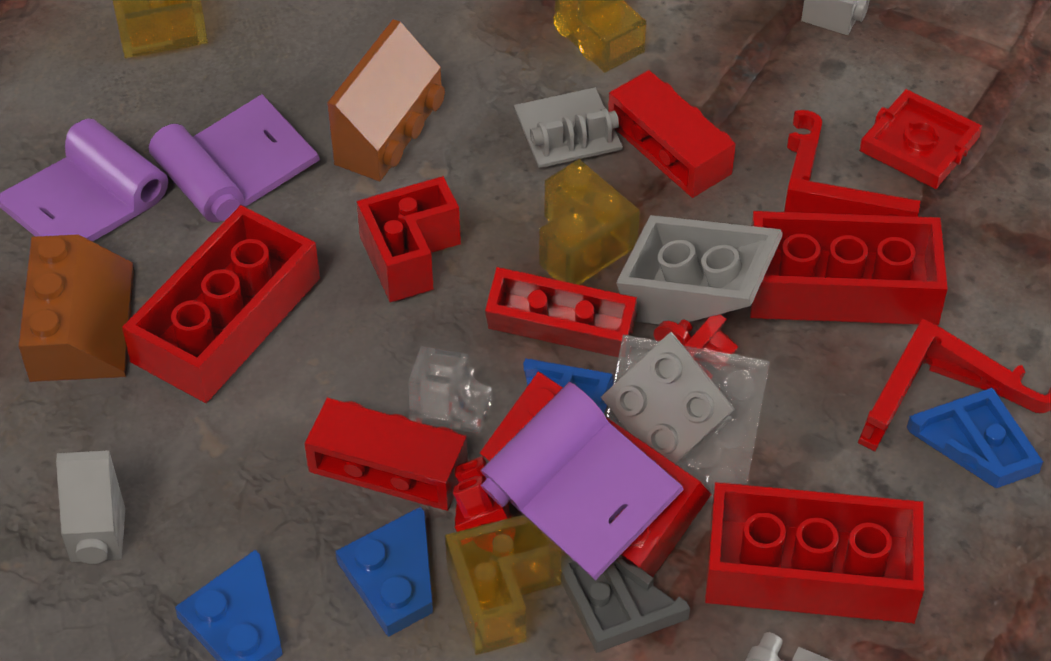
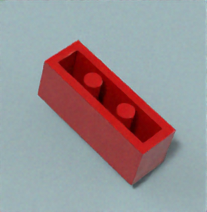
M650 70L609 92L608 112L616 111L619 120V127L615 128V130L691 198L732 175L736 143L732 141L726 132L720 131L707 120L697 107L691 106L679 96L669 83L663 82Z
M496 267L485 314L488 329L626 359L637 316V297Z
M328 397L304 443L308 471L311 473L445 511L449 510L454 498V486L459 483L455 476V467L468 462L466 435L459 434L447 427H433L411 421L400 414L390 415L365 408L356 402H342Z

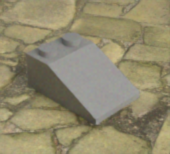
M650 215L616 284L620 294L637 297V316L635 322L659 325L661 322L669 320L678 324L682 319L691 322L749 307L756 296L780 243L782 232L781 229Z

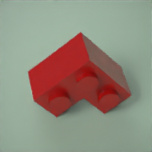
M444 176L356 201L360 239L389 302L434 290L431 253L461 244L459 206Z

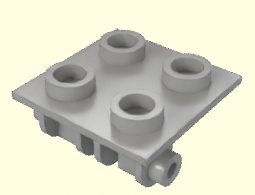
M596 87L514 105L515 113L538 168L614 152L623 148L615 131V128L619 127L616 111L608 112L601 101Z
M672 332L667 334L601 396L602 400L630 434L674 464L714 428L719 430L729 423L732 419L730 414L735 410Z

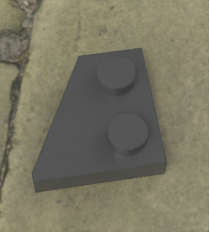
M567 554L555 558V570L596 653L689 619L690 607L685 600L678 597L674 601L653 585V577L639 567L627 564L623 560L622 555L596 581Z

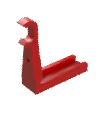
M809 110L794 111L793 125L797 129H807L810 133L799 134L793 132L788 137L787 148L797 152L788 185L784 212L918 217L920 200L810 181L821 134L822 119L818 114Z
M922 318L872 411H869L857 443L872 451H876L923 364L930 366L929 371L982 390L993 388L997 395L1035 413L1051 411V388L1047 395H1043L1024 386L1021 383L1026 373L1023 365L1017 366L1012 372L943 328Z

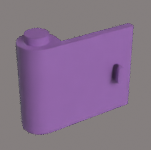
M263 94L193 137L184 126L170 124L156 132L149 144L151 156L205 219L213 223L225 221L240 205L244 207L250 205L320 160L318 153Z
M85 119L74 124L69 129L65 142L66 157L1 192L0 208L34 236L79 234L93 242L156 205L168 188V178L164 172L96 120Z
M568 382L480 470L486 478L481 487L501 507H504L508 502L514 505L595 581L684 490L680 483L612 426L596 403L571 382Z

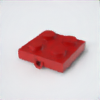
M905 89L888 109L882 107L875 118V124L861 139L859 151L937 189L957 164L960 165L962 158L968 155V151L980 137L982 125Z

